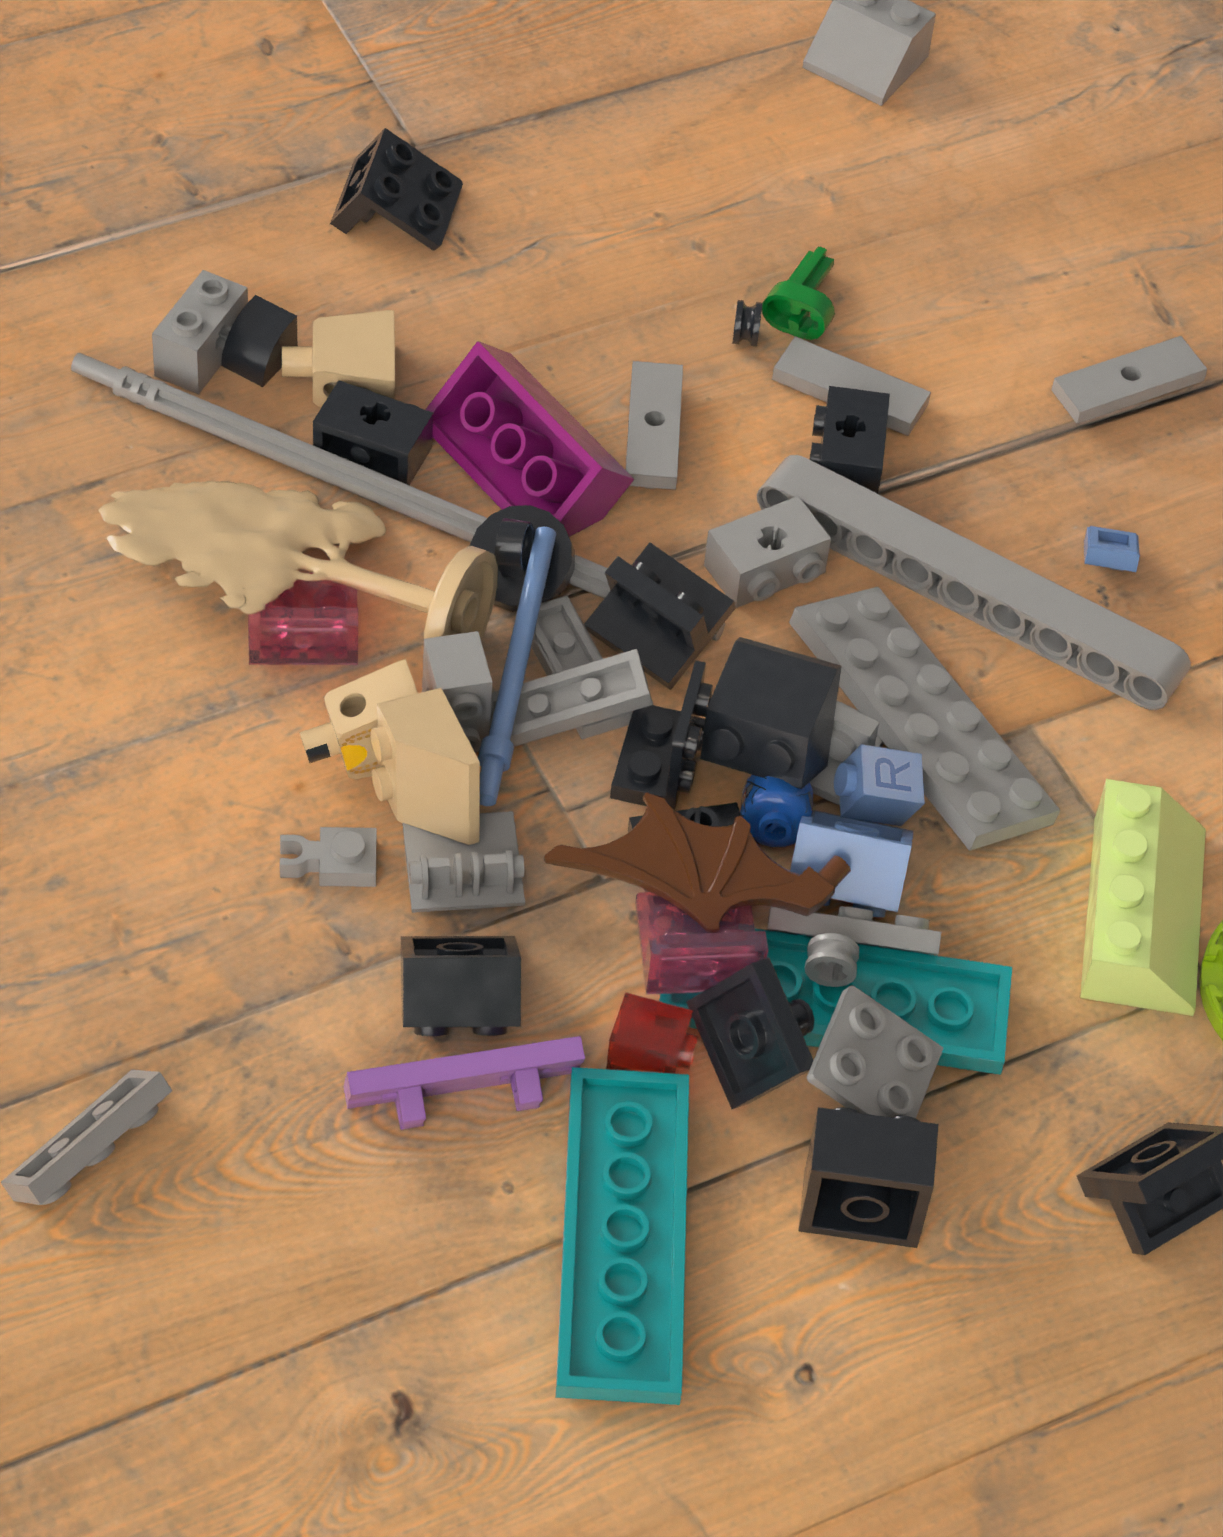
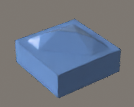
M1095 526L1087 527L1084 539L1085 564L1120 571H1137L1140 550L1139 537L1136 533Z

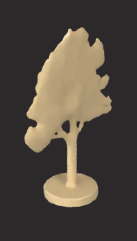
M194 481L187 484L173 483L170 487L144 491L115 492L110 495L115 498L114 502L104 504L98 510L105 522L121 526L122 529L130 533L123 536L110 535L105 538L114 551L122 553L136 562L151 566L177 559L182 562V568L188 572L175 578L179 586L188 588L207 587L215 581L227 595L220 597V599L229 608H239L248 615L265 610L267 603L275 601L278 595L287 589H291L294 586L293 582L297 579L310 582L332 581L428 613L424 639L478 631L482 640L493 610L498 580L497 562L494 554L474 546H468L454 556L445 568L435 591L369 571L347 562L344 557L349 545L370 541L385 535L386 532L383 521L379 516L375 515L372 508L359 502L339 501L332 505L333 509H322L319 506L318 497L309 490L302 492L296 490H271L265 493L259 487L246 483ZM308 549L322 550L330 560L316 559L303 554V552ZM301 569L307 572H311L313 574L301 573L297 570Z

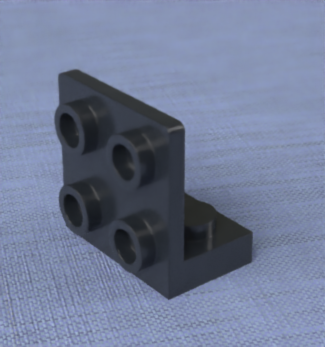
M384 128L354 159L330 224L347 234L360 220L367 223L377 212L435 251L442 245L463 182L408 142Z
M695 660L681 711L650 705L632 712L611 784V799L647 806L643 801V796L647 792L664 798L670 807L675 810L680 791L690 793L697 761L694 759L697 750L701 751L705 725V718L699 716L706 717V709L713 691L712 684L704 683L705 662Z

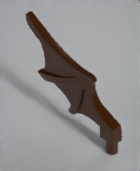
M647 792L643 796V801L647 805L646 811L639 823L626 835L610 843L595 847L577 848L558 845L544 856L546 864L588 871L641 887L683 910L708 933L719 932L722 918L729 911L742 906L766 905L807 917L819 910L834 895L835 888L851 872L847 862L835 855L818 873L810 866L802 874L794 873L780 866L765 854L755 841L750 831V824L742 816L735 817L734 824L729 826L717 827L699 824L679 814L670 807L664 798Z

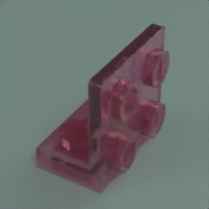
M297 579L293 582L294 586L291 589H287L278 595L275 601L267 603L265 610L248 615L249 665H358L357 589L328 580L310 582Z
M640 892L636 895L635 907L646 995L703 992L747 965L767 958L766 932L755 931L751 905L729 911L720 922L719 932L708 933L683 910L651 892Z

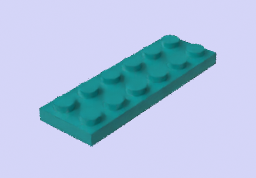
M672 916L656 1023L697 1029L686 1003L688 1000L747 965L770 958L788 1002L798 998L809 1004L813 1011V1031L803 1036L807 1046H820L843 990L849 986H855L942 1046L943 1051L937 1065L999 1075L1002 1073L1005 1063L1012 967L857 944L859 946V959L856 962L857 976L854 981L845 986H824L811 980L805 973V963L809 957L807 952L808 943L813 937L720 923L719 932L708 933L694 919Z
M572 1067L555 1398L680 1405L683 1371L689 1116L688 1074Z

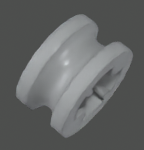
M836 933L819 934L811 938L807 948L809 957L805 963L806 975L814 982L824 986L839 987L853 982L857 976L856 962L859 959V946L856 942L847 936Z

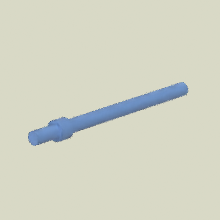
M545 526L538 527L535 531L489 736L482 739L478 754L481 766L480 805L493 806L496 804L503 772L510 768L514 751V744L510 739L556 539V532L552 528Z

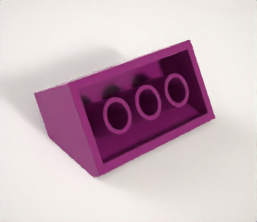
M480 341L476 342L425 409L433 412V438L501 509L509 506L531 505L548 511L564 525L569 537L604 519L634 481V478L511 353Z

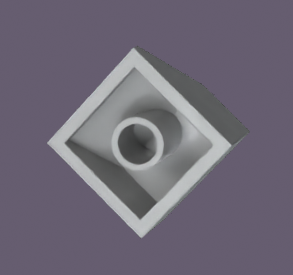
M832 0L803 60L802 68L882 106L929 56L936 13L909 0Z

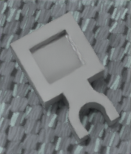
M320 827V841H309L300 835H280V854H296L299 856L294 859L280 858V878H299L309 872H319V886L376 887L377 828Z

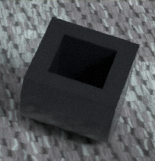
M255 295L241 310L229 331L223 348L221 366L264 387L282 368V346H298L297 315Z

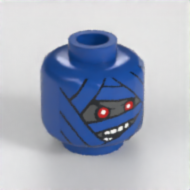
M755 775L748 777L742 789L740 815L750 824V831L755 841L768 847H787L796 844L802 816L811 817L813 815V788L810 783L803 789H799L779 778L770 776L758 777Z

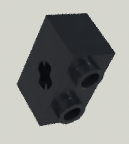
M340 380L313 420V446L407 485L411 484L432 449L433 412Z
M829 386L826 406L816 405L812 436L822 438L821 443L812 442L809 460L878 494L884 462L890 394Z

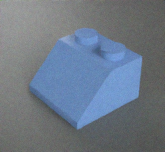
M813 810L811 817L802 816L790 871L802 874L810 866L818 873L833 856H839L847 862L851 872L835 888V893L831 898L853 903L852 908L873 911V917H885L886 910L898 912L912 847L913 831L869 821L843 818L840 815ZM831 898L823 906L830 905Z

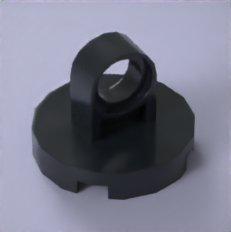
M531 505L509 506L491 514L476 529L469 546H474L494 554L498 566L494 605L517 612L535 531L538 527L542 526L552 528L556 532V539L541 603L551 600L557 593L560 595L567 588L575 570V549L564 525L550 512Z

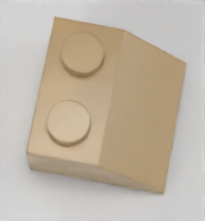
M442 688L377 703L378 727L371 729V742L376 758L379 761V767L372 769V781L378 799L380 801H388L399 822L467 845L479 843L480 762Z

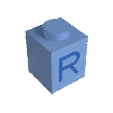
M861 744L838 766L835 772L834 791L840 797V816L849 819L902 826L925 804L922 754Z

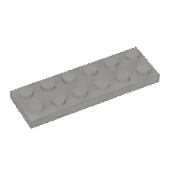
M879 587L795 607L789 621L790 625L817 659L842 666L839 687L860 713L880 722L877 735L889 749L922 754L924 794L969 851L1054 824L1061 810Z

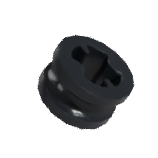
M737 300L732 344H739L741 340H748L751 346L757 347L762 302H756L754 306L749 307L745 305L744 300Z

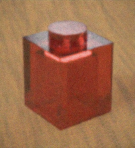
M625 992L609 1039L606 1069L678 1074L680 1068L690 1070L699 1041V1036L690 1034L693 1010Z

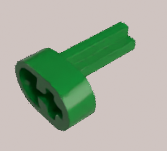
M818 246L814 252L808 251L789 279L778 282L762 303V314L772 327L807 340L818 339L823 335L835 315L831 300L824 293L817 290L834 266V259L826 256L827 249Z

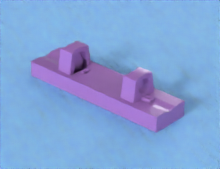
M581 1036L351 1071L347 1072L343 1086L347 1109L395 1102L400 1129L404 1130L424 1126L423 1121L426 1120L423 1097L511 1083L516 1111L537 1109L540 1107V1102L543 1101L540 1079L571 1074L572 1067L580 1068V1065L585 1060Z

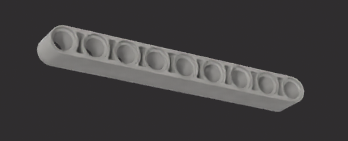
M789 455L758 490L757 502L762 510L799 496L831 537L830 549L1140 707L1149 710L1163 708L1190 670L1191 662L1187 653L1174 642L799 455Z

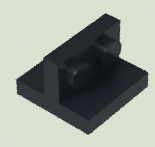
M649 542L632 565L617 556L608 567L605 575L610 592L584 625L590 634L619 654L637 649L644 672L671 690L736 609L734 600Z
M1168 1122L1077 1175L1085 1197L1110 1200L1133 1254L1146 1255L1223 1209V1164L1221 1162L1223 1160V1126Z

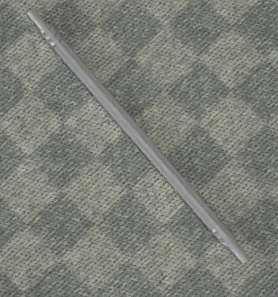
M77 353L72 361V372L113 388V394L116 396L127 398L135 404L143 405L155 412L158 411L468 542L472 541L476 529L487 519L477 513L176 389L163 381L152 379L151 376L138 373L127 366L118 369L82 353ZM575 555V570L569 584L605 598L610 592L605 571L608 568ZM725 623L713 636V640H719L723 633Z

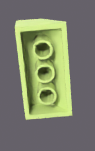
M1106 779L1094 821L1080 998L1193 1016L1196 1008L1206 829L1162 787Z

